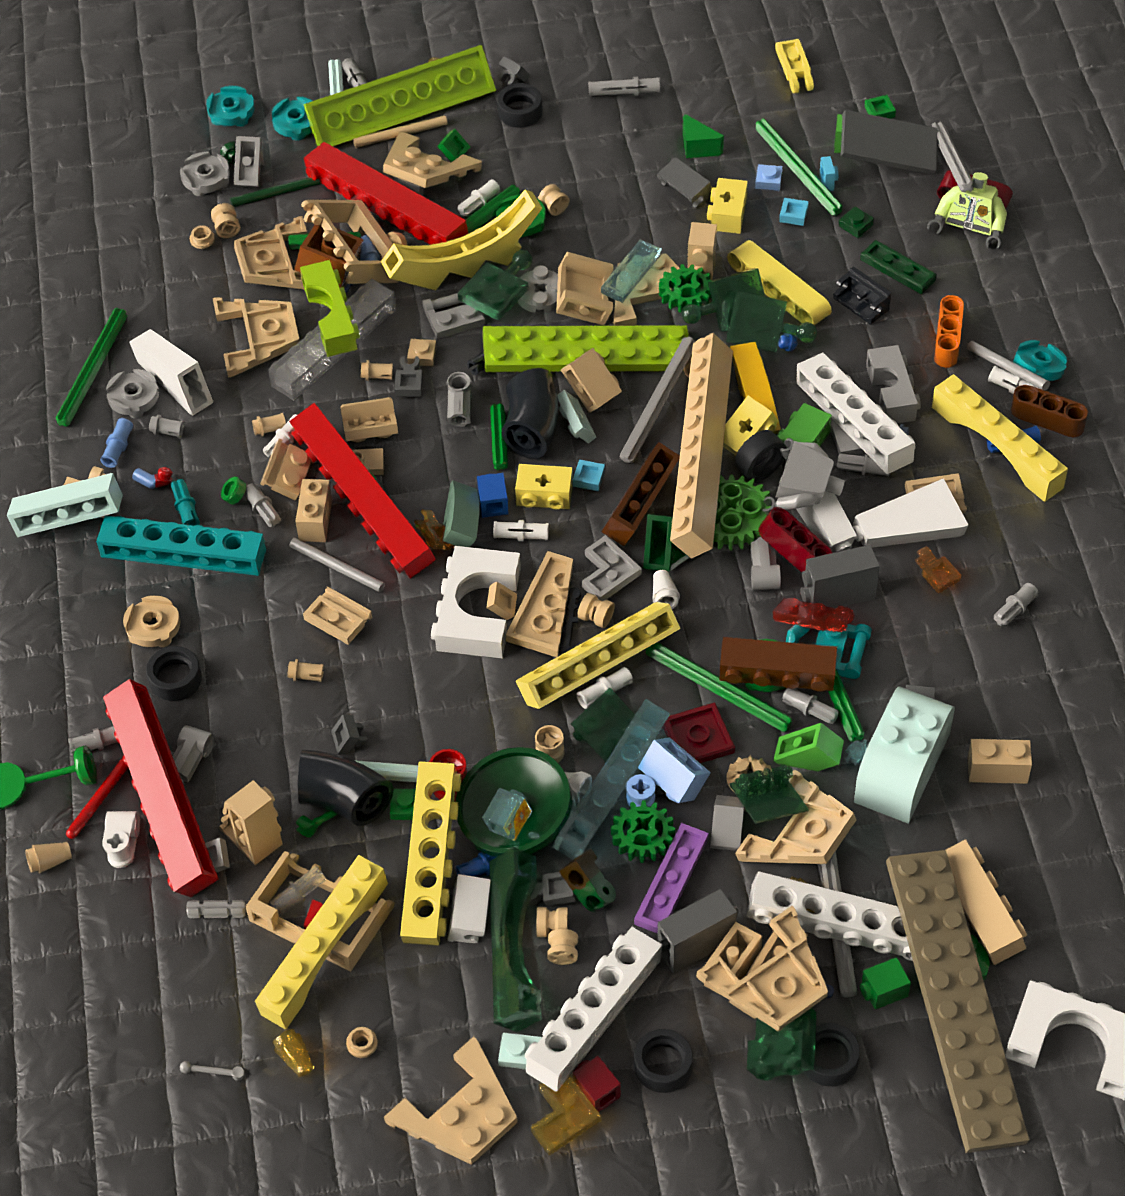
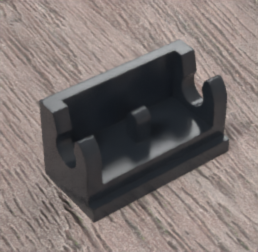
M856 267L850 268V271L836 282V285L840 288L833 293V298L870 325L889 311L891 292Z

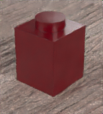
M599 1056L591 1061L585 1060L581 1062L572 1073L573 1087L595 1114L621 1097L620 1082Z

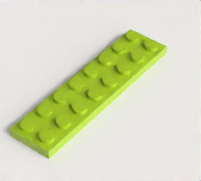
M482 45L303 105L317 146L323 142L335 146L494 92L496 88Z
M687 325L483 326L485 372H523L533 368H543L549 370V372H561L562 368L592 348L603 357L608 371H665L682 339L689 337Z

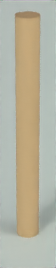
M441 116L354 138V146L358 148L397 138L401 131L413 134L447 125L446 116Z

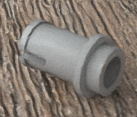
M159 414L156 417H151L149 431L153 432L154 435L161 433L178 438L182 437L184 430L183 421L162 418Z

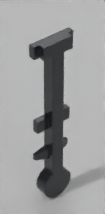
M576 587L569 589L568 600L570 602L566 605L568 616L564 617V623L567 624L564 645L559 647L560 655L574 648L570 647L573 624L578 623L579 620L578 617L574 616L575 610L580 606L576 602L581 599V592Z

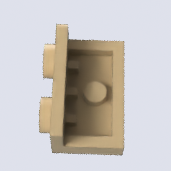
M391 397L341 405L346 441L362 442L367 438H388L393 434H398Z

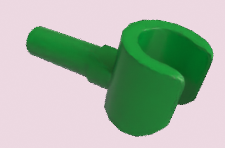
M328 811L313 820L302 815L296 821V824L299 826L296 831L305 837H312L318 826L336 816V813Z

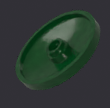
M524 747L507 748L486 756L466 774L461 782L460 792L457 791L455 802H458L457 822L466 839L479 851L497 858H519L543 849L560 834L569 819L573 800L569 780L556 760L536 749ZM525 799L531 813L517 838L514 839V818Z

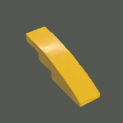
M756 342L730 346V349L733 351L732 361L740 396H743V401L747 396H750L772 411L778 420L770 385ZM779 420L773 432L774 434H778L781 430Z

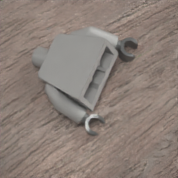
M787 438L784 442L787 449H780L787 462L775 496L778 499L775 501L772 497H766L763 502L771 507L762 511L767 516L775 507L792 510L819 504L825 491L840 496L845 480L830 475L834 461L829 458L817 443L797 442Z

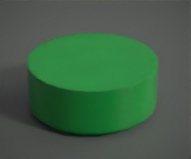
M238 477L228 479L221 491L222 499L231 505L238 503L246 491V483Z

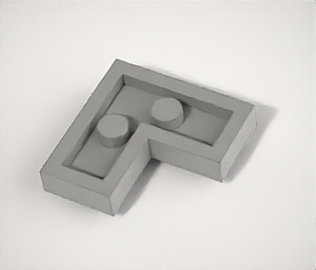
M606 535L585 549V556L599 569L582 580V588L588 593L596 595L601 601L608 599L642 574V568Z

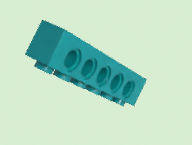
M105 516L96 541L102 558L256 576L260 574L266 553L262 533L236 531L228 528H210L201 525H184L175 522L166 523L149 519H131L123 516Z

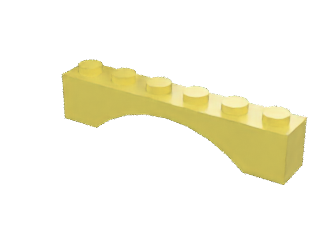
M953 374L934 388L932 408L948 422L969 427L992 442L1013 465L1024 485L1041 500L1046 502L1064 489L1068 468Z
M360 855L357 856L255 1000L261 1016L285 1030L288 1028L304 1005L316 975L335 944L355 920L372 908L388 885L384 868Z

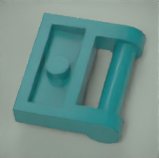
M822 619L816 645L837 647L836 670L839 676L857 679L862 671L860 663L866 640L870 639L872 629L865 624L855 626ZM847 638H853L855 642L850 660L846 664L841 663Z

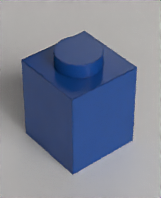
M490 473L477 476L482 518L509 514L504 474Z

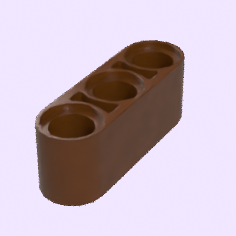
M1020 385L1014 391L1011 407L1014 417L1072 438L1079 437L1084 433L1088 410L1083 404L1030 385Z

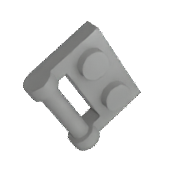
M471 287L464 288L463 292L432 301L431 299L422 301L425 314L437 339L485 326V318ZM465 301L467 303L465 305H461L437 313L435 312V310L441 309Z

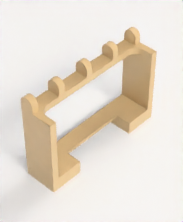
M305 200L302 202V208L307 211L304 221L314 225H321L325 231L322 234L325 241H332L336 247L334 249L336 257H343L346 261L344 268L349 272L346 278L348 284L398 283L397 280L389 278L381 263L393 243L362 200ZM333 223H348L353 232H360L361 235L366 233L381 254L382 259L358 261Z
M284 851L246 905L249 921L296 944L305 930L280 918L278 910L268 905L289 873H292L331 893L343 877L339 876L335 883L319 876L321 866L314 864L310 870H307L296 864L299 855ZM382 898L377 904L374 903L372 908L367 910L371 914L351 944L347 945L338 940L326 960L351 972L392 911L395 903L389 899L386 901Z

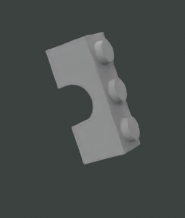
M899 345L868 349L866 368L872 386H890L880 389L879 406L891 420H895L897 423L916 421L917 410L921 408L920 397L914 393L913 376L907 372V358L901 354Z

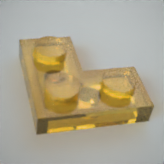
M571 1076L568 1077L557 1092L543 1083L538 1085L540 1093L554 1111L533 1124L531 1132L549 1156L601 1121V1115Z

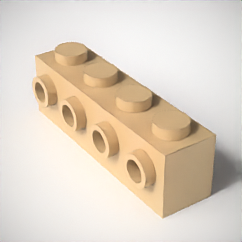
M965 839L946 849L964 914L993 965L1027 949L1023 939L1027 936V933L1019 919L1016 921L1012 920L1009 913L1013 910L1005 895L998 896L995 888L999 886L991 871L984 872L981 864L985 862L977 847L971 849Z

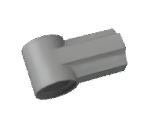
M454 372L447 379V422L454 425V427H464L470 423L471 381L466 373Z
M762 537L757 538V540L751 542L750 548L752 590L780 589V566L776 564L775 549Z
M185 725L182 728L177 740V749L173 755L183 784L190 781L202 757L206 758L209 756L215 740L213 733L189 725Z

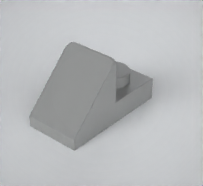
M236 136L234 185L260 187L261 166H264L261 137Z

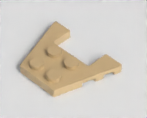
M401 131L383 167L384 173L427 188L448 181L449 176L452 175L457 177L465 176L467 171L471 169L474 172H478L481 170L482 161L463 154L452 163L442 160L438 155H428L421 152L417 148L419 147L420 138Z
M302 216L294 218L293 222L287 225L284 223L277 224L275 229L264 233L261 230L234 240V249L245 283L304 289L301 273L293 270L284 241H288L289 235L307 234Z
M667 254L618 263L614 326L637 325V317L632 305L662 299V297H659V279L663 278L664 272L671 273V267H675L677 270L680 269ZM710 301L709 305L702 304V310L700 311L710 309ZM694 307L692 308V313L699 312V310Z
M213 298L217 322L244 317L250 349L224 354L228 378L300 346L291 302L259 300L258 303H245L244 299H234V302H226L222 298Z
M793 770L781 787V791L784 797L801 801V805L775 841L748 834L735 852L738 861L827 864L856 822L854 812L831 795L827 796L815 783L804 779L800 772Z
M790 906L770 920V927L785 943L786 949L741 980L734 975L720 956L698 970L696 975L700 981L777 1031L784 1028L828 995L827 987L815 957L811 954L807 944V937L804 930L801 929L797 919V912L793 906Z
M475 1037L471 1038L453 1055L454 1060L473 1079L429 1119H426L406 1098L384 1116L385 1122L389 1126L399 1127L407 1131L410 1136L417 1139L422 1138L436 1145V1148L471 1165L518 1123L517 1116Z

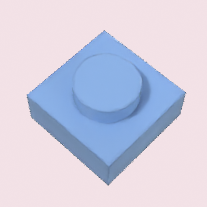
M758 164L755 189L780 191L782 166Z

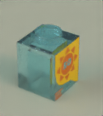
M499 788L482 818L489 831L515 841L532 811L526 801V797L516 790L509 792Z

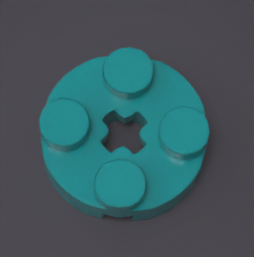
M239 86L222 87L216 95H214V92L210 94L206 102L208 115L214 125L245 126L255 110L253 96L249 95L246 89Z
M297 97V100L289 101V98L277 103L272 110L273 128L283 136L292 137L296 141L303 140L306 135L313 132L303 105L312 102V100L306 97Z
M1037 340L1024 341L1019 345L1013 359L1014 363L1048 381H1054L1063 377L1067 367V357L1059 348L1049 343L1047 347L1039 345L1040 341Z

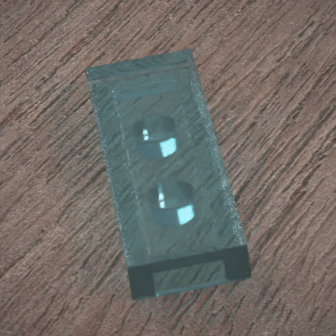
M640 239L601 286V294L623 303L662 255V249Z

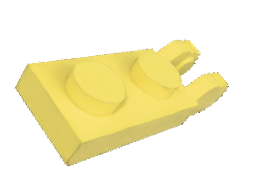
M800 40L777 42L776 52L786 78L790 82L793 94L799 93L800 85L797 80L799 78H804L807 91L814 90L811 68Z

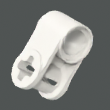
M108 811L106 813L102 843L103 848L108 853L110 865L115 868H124L130 865L134 859L137 837L140 832V816L138 811Z

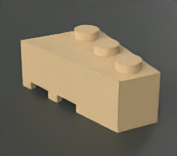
M253 780L225 801L223 808L224 816L221 818L223 824L219 826V829L254 865H257L283 845L280 835L282 828L276 818L279 815L273 805L275 798L265 786L261 788Z

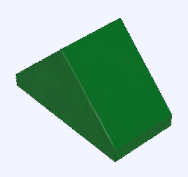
M687 114L683 116V140L686 158L721 156L723 154L724 135Z

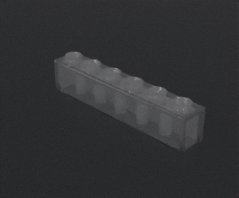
M374 279L361 286L347 302H344L346 306H351L354 320H351V323H356L358 326L360 338L356 339L357 344L397 310L395 292ZM318 325L314 330L309 331L298 344L292 346L282 358L271 365L268 369L271 387L294 401L348 352L327 357Z

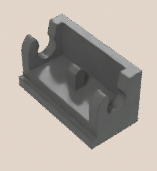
M676 157L657 173V178L663 180L661 182L662 185L673 187L688 198L696 209L711 198L712 188L710 181Z

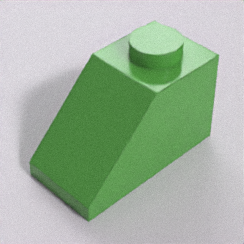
M818 723L779 737L774 762L791 767L821 771L839 765L844 740L823 723Z

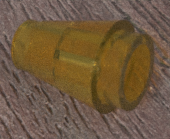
M289 1029L273 1040L274 1052L298 1077H303L313 1070L314 1066L300 1033H296L294 1029Z

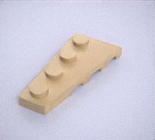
M547 551L506 633V642L558 657L573 570L572 558Z

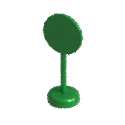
M85 745L75 749L74 765L25 777L24 772L15 764L9 762L0 763V810L15 804L23 795L26 784L74 772L77 773L80 782L84 785L96 784V765L89 747Z

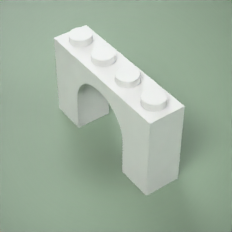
M461 546L454 547L453 556H448L446 572L449 573L448 578H443L441 594L444 595L443 600H438L436 616L439 617L438 622L433 623L431 630V639L436 642V651L503 658L507 633L506 620L472 616L464 612L458 604L467 593L480 588H489L495 582H499L508 589L516 591L521 571L520 553Z
M1030 980L1008 1042L1005 1057L1035 1068L1043 1042L1051 1030L1064 1024L1082 1025L1092 1030L1100 1038L1105 1048V1063L1096 1090L1125 1100V1013L1114 1010L1111 1006L1104 1003L1097 1004L1085 1000L1076 993H1065L1054 989L1047 983H1036Z

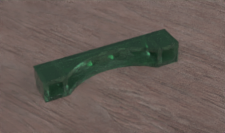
M513 847L490 860L494 1024L514 1032H519L542 1020L541 991L534 985L527 972L522 947L525 915L531 895L537 884L536 857Z

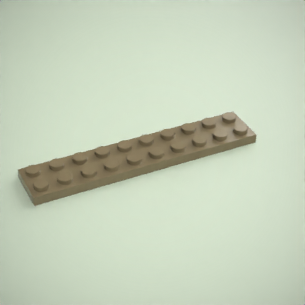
M946 850L889 856L886 860V865L965 1152L970 1153L1025 1145L1029 1141L1028 1133Z

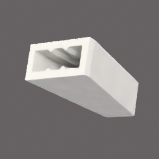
M151 329L130 341L137 362L147 372L152 374L155 380L189 414L193 416L214 403L198 361Z
M943 478L856 515L852 527L857 535L856 541H861L863 546L871 544L873 548L960 537L965 534L968 523Z
M825 491L819 504L796 509L810 531L823 541L833 553L852 548L851 545L857 535L835 494Z

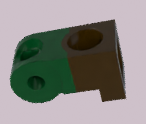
M592 849L574 858L558 872L582 905L590 912H596L615 900L616 893L613 885L604 879L603 874L594 861L598 857Z

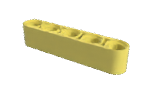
M747 240L728 253V262L737 273L806 327H813L831 314L830 303L825 297L751 240Z

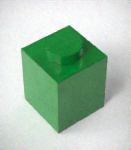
M896 957L863 970L860 990L866 1001L870 1000L876 1010L908 997L911 982Z

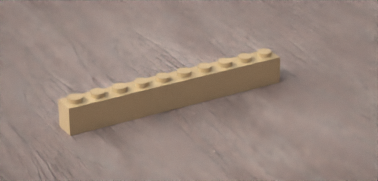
M714 333L700 338L693 343L670 541L691 559L713 549L733 351Z

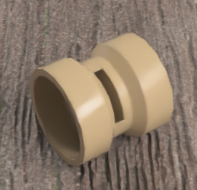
M222 203L212 209L211 217L215 223L217 234L222 238H230L237 235L240 231V224L236 218L235 208L231 204Z
M587 593L580 603L578 618L584 621H594L596 626L606 628L613 616L615 604L609 600L601 601L596 595Z
M553 725L541 727L535 734L536 750L549 755L557 763L560 762L564 756L563 732Z
M537 907L538 938H546L553 930L568 929V907H558L552 911L547 907Z

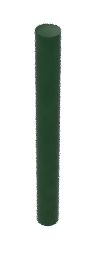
M308 177L230 198V203L233 207L316 186L321 184V181L318 178L313 180Z

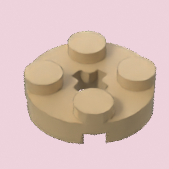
M147 596L141 598L142 602L135 606L134 603L130 605L124 614L123 623L131 643L143 647H166L171 644L172 638L180 628V616L177 608L172 605L169 599L162 596ZM152 618H156L157 623L153 625H148L147 623H145L146 621H151Z

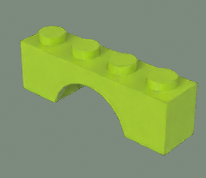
M330 260L300 267L302 283L308 301L323 304L331 309L326 317L318 321L321 340L327 357L357 350L356 339L360 338L357 324L351 323V320H354L351 306H346L344 303L347 302V296L344 287L339 288L338 284H341L338 269L333 270Z

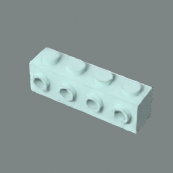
M110 473L12 498L7 517L16 536L21 537L117 513L123 494L114 474Z

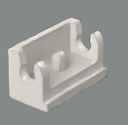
M458 874L453 891L447 941L478 943L479 936H484L491 879Z

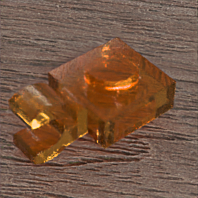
M422 509L421 513L424 516V520L415 519L414 525L420 530L426 539V543L432 549L452 550L455 545L443 541L446 526L438 523L432 510Z
M927 546L917 551L920 557L916 558L915 562L922 568L921 575L938 594L960 581L961 574L945 556L937 559Z

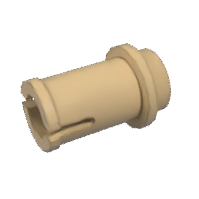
M367 360V363H361V378H366V381H369V378L392 380L393 363H370V360Z
M283 413L264 418L257 416V419L252 420L255 435H261V437H264L265 433L274 432L279 428L282 429L286 424Z
M296 659L295 662L290 661L288 678H293L295 682L297 679L322 682L324 664L299 662V659Z

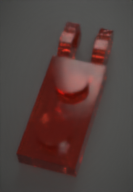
M784 598L773 610V619L778 622L822 631L842 632L855 619V612L841 605L837 608H832L821 603L812 604L799 601L796 598Z

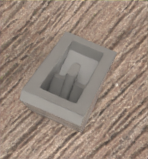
M716 796L710 848L738 850L741 845L746 798Z

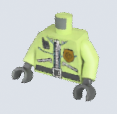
M981 172L974 173L972 178L974 188L971 192L967 190L963 193L959 186H954L942 197L935 212L936 218L928 223V231L931 228V224L937 222L940 226L937 234H939L943 230L942 220L946 219L945 223L986 235H991L993 232V235L987 238L986 246L991 248V242L996 238L998 240L997 249H1001L1003 240L1000 234L1004 231L1007 212L1001 198L998 197L997 188L986 185L988 176Z

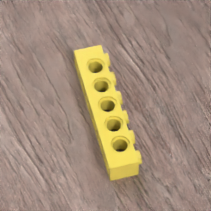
M655 602L517 679L516 683L527 706L540 709L681 628L670 604Z
M419 761L400 933L403 943L439 945L440 936L445 937L447 919L442 918L443 907H448L450 890L445 889L446 878H451L453 866L452 860H448L449 849H454L455 831H451L452 820H457L458 802H454L455 791L460 792L461 774H457L455 765L451 763ZM435 791H444L446 793L444 798L438 801L430 798ZM433 819L443 821L438 829H429L427 827L428 823ZM429 848H438L440 850L435 858H426L424 856ZM432 876L437 879L432 887L426 888L421 885L426 877ZM423 906H432L434 908L433 913L428 917L418 915L419 910Z

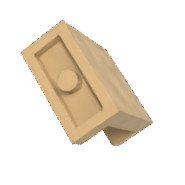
M567 252L558 267L556 313L604 326L613 310V302L608 301L609 277L614 265Z

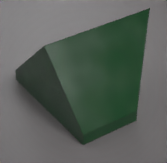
M647 515L644 569L666 570L670 572L690 558L670 541L672 516Z

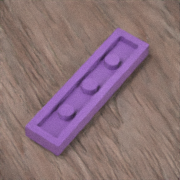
M681 823L634 918V925L658 934V922L673 914L709 839V833Z

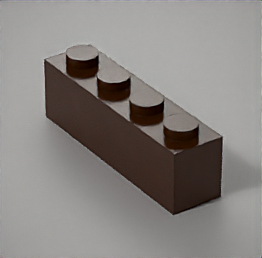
M658 442L601 532L622 546H625L672 472L680 455Z
M723 637L719 681H727L732 684L749 683L758 686H783L788 689L805 688L815 691H833L837 647Z

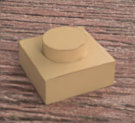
M410 339L407 356L408 364L414 363L415 356H418L421 366H433L437 348L436 340Z
M499 582L491 584L489 586L487 609L505 620L514 617L517 594Z

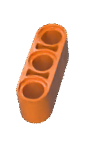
M955 295L945 296L940 303L934 360L937 365L944 368L953 367L957 363L964 303L960 297Z

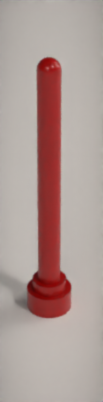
M123 757L67 829L66 836L69 839H74L78 836L127 771L128 767L124 763Z

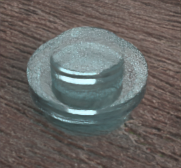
M858 739L845 750L848 754L845 760L848 763L851 761L855 766L863 760L869 742L867 740L860 742Z

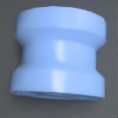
M638 774L628 780L626 800L629 806L631 802H634L639 807L642 800L646 801L647 807L652 806L655 802L656 786L651 777Z

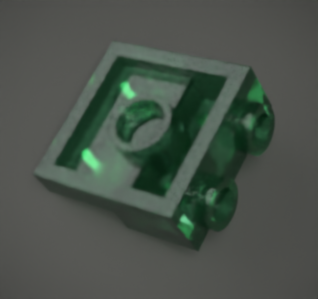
M810 1008L779 1031L756 1018L755 1040L748 1041L747 1070L757 1079L763 1081L772 1080L777 1076L799 1075L802 1071L813 1070L817 1012Z

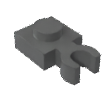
M402 356L400 358L401 370H396L395 397H421L423 375L422 370H420L419 357L415 356V362L407 364L405 356Z
M559 872L543 874V882L537 883L534 880H527L522 883L525 892L534 891L529 896H523L527 906L536 905L542 899H544L546 906L576 902L574 892Z

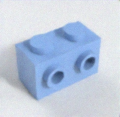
M670 737L654 740L638 766L645 775L653 779L655 785H658L666 792V796L676 803L695 800L711 773Z

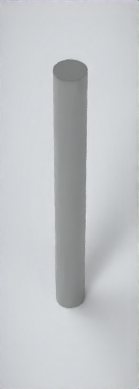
M974 341L968 343L967 349L1044 391L1049 388L1050 382Z
M293 538L290 542V548L378 592H382L385 587L384 582L297 538Z

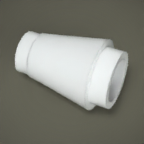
M659 570L653 575V603L670 604L671 609L675 608L680 599V594L669 572Z

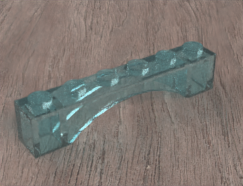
M647 699L644 700L602 770L558 834L553 848L571 859L585 852L625 789L628 780L636 772L652 742L656 740L670 716L669 712Z

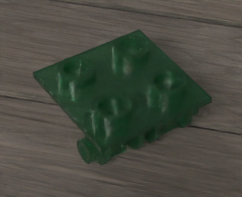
M610 687L571 723L574 727L573 737L579 742L582 739L585 740L608 766L614 763L648 730Z
M783 764L772 768V770L766 768L763 772L757 770L749 774H740L739 778L735 779V782L730 783V787L755 824L809 811L789 782V778L793 777V770L790 766L786 767Z

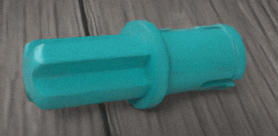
M183 479L173 481L171 488L176 500L174 506L179 511L182 524L199 525L200 521L194 507L196 504L195 499L190 497L187 484Z

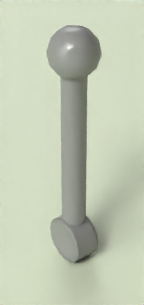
M183 1061L180 1065V1070L183 1073L196 1071L228 1075L237 1081L242 1080L245 1076L243 1068L239 1066L232 1070L192 1065L189 1061Z

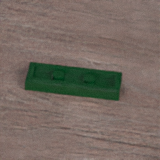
M874 240L860 255L861 261L921 295L936 281V273L877 240Z

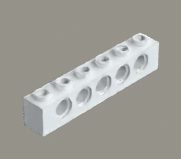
M821 353L797 364V384L826 413L832 415L835 423L886 474L914 462L915 442L913 438L907 435L895 420H891L883 412L882 408L876 405L868 397L867 393L852 381L849 375H845L838 368L833 360H830L824 353Z
M758 871L751 887L746 917L753 918L759 923L768 924L770 920L790 906H793L797 912V919L801 929L805 932L813 933L819 938L841 940L851 946L861 945L873 948L879 953L901 955L905 959L913 961L898 906ZM776 901L784 903L786 907L778 905ZM806 909H811L816 914H811ZM835 916L843 918L845 922L839 921ZM866 924L872 925L875 929L868 928ZM895 931L901 932L904 937L899 936Z
M631 927L625 935H619L613 944L612 952L608 956L604 955L601 957L591 978L588 976L584 978L574 999H567L561 1009V1015L556 1021L552 1019L547 1024L538 1043L533 1042L529 1046L525 1054L527 1059L526 1073L557 1092L658 965L661 959L662 944L634 927ZM606 983L614 984V986H608ZM587 1005H596L597 1007L592 1008ZM576 1026L580 1029H571L570 1027ZM554 1048H559V1049H561V1050H563V1051H561V1052H556V1051H553L552 1049H554Z

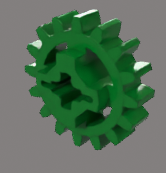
M681 264L678 270L675 267H671V273L664 272L663 278L659 279V297H662V303H669L670 310L678 307L679 313L683 309H687L689 313H692V308L694 307L699 311L702 310V304L709 305V299L713 298L714 281L710 280V273L703 274L704 268L702 267L695 270L693 264L689 268H685L684 264Z
M642 800L639 807L634 802H631L630 810L621 807L620 816L614 815L613 825L611 826L613 846H619L620 855L628 852V860L630 861L635 856L639 857L640 863H644L645 857L648 856L652 861H656V854L659 853L665 856L666 847H670L675 837L673 817H667L666 808L658 811L657 803L655 802L651 807H647L645 800ZM627 826L628 830L627 835L625 836L623 831L624 828ZM660 827L663 831L661 837L658 836Z

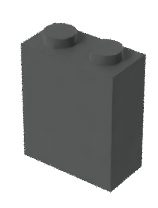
M871 544L806 559V570L802 571L804 587L801 588V596L804 604H809L812 613L876 598L880 566Z
M721 889L658 922V942L662 944L661 957L673 974L714 953L736 922L738 907L731 897L727 898Z

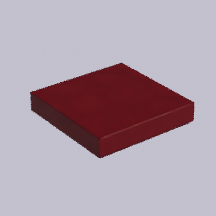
M715 702L661 718V724L667 738L670 737L699 763L735 753V745Z

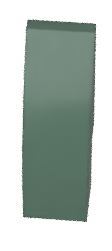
M452 480L443 525L446 526L443 541L455 546L471 547L476 540L478 530V491L476 488Z

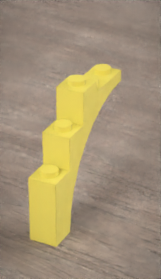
M524 190L510 207L482 228L463 237L439 244L408 246L394 243L381 263L390 279L432 290L438 289L449 272L473 278L485 260L508 266L522 248L518 240L542 210V206L532 191Z

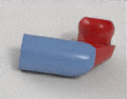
M162 467L158 469V474L151 475L137 468L132 478L140 484L154 489L171 483L172 470L168 467Z

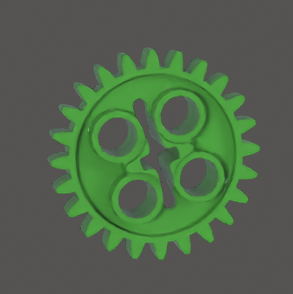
M731 474L729 480H725L720 475L713 543L718 542V549H721L724 544H728L729 550L733 549L734 544H738L739 548L743 549L745 542L751 545L754 538L761 537L758 527L766 518V514L762 510L771 507L763 502L766 497H770V491L763 492V484L755 487L754 479L744 482V476H741L739 480H735L733 474Z

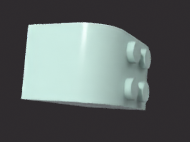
M898 686L864 754L857 776L854 803L909 824L950 735L955 707Z

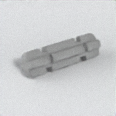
M190 900L187 902L186 912L189 918H200L201 915H204V918H229V915H232V918H243L246 914V904L244 900H232V903H228V900H204V903H200V900Z

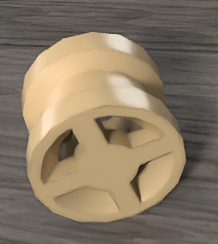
M555 184L546 186L538 197L544 207H547L548 212L554 216L561 214L569 205V197L561 192L560 188Z
M557 929L548 934V943L551 945V948L548 950V960L550 962L568 965L578 960V951L575 949V946L578 944V934L568 929Z

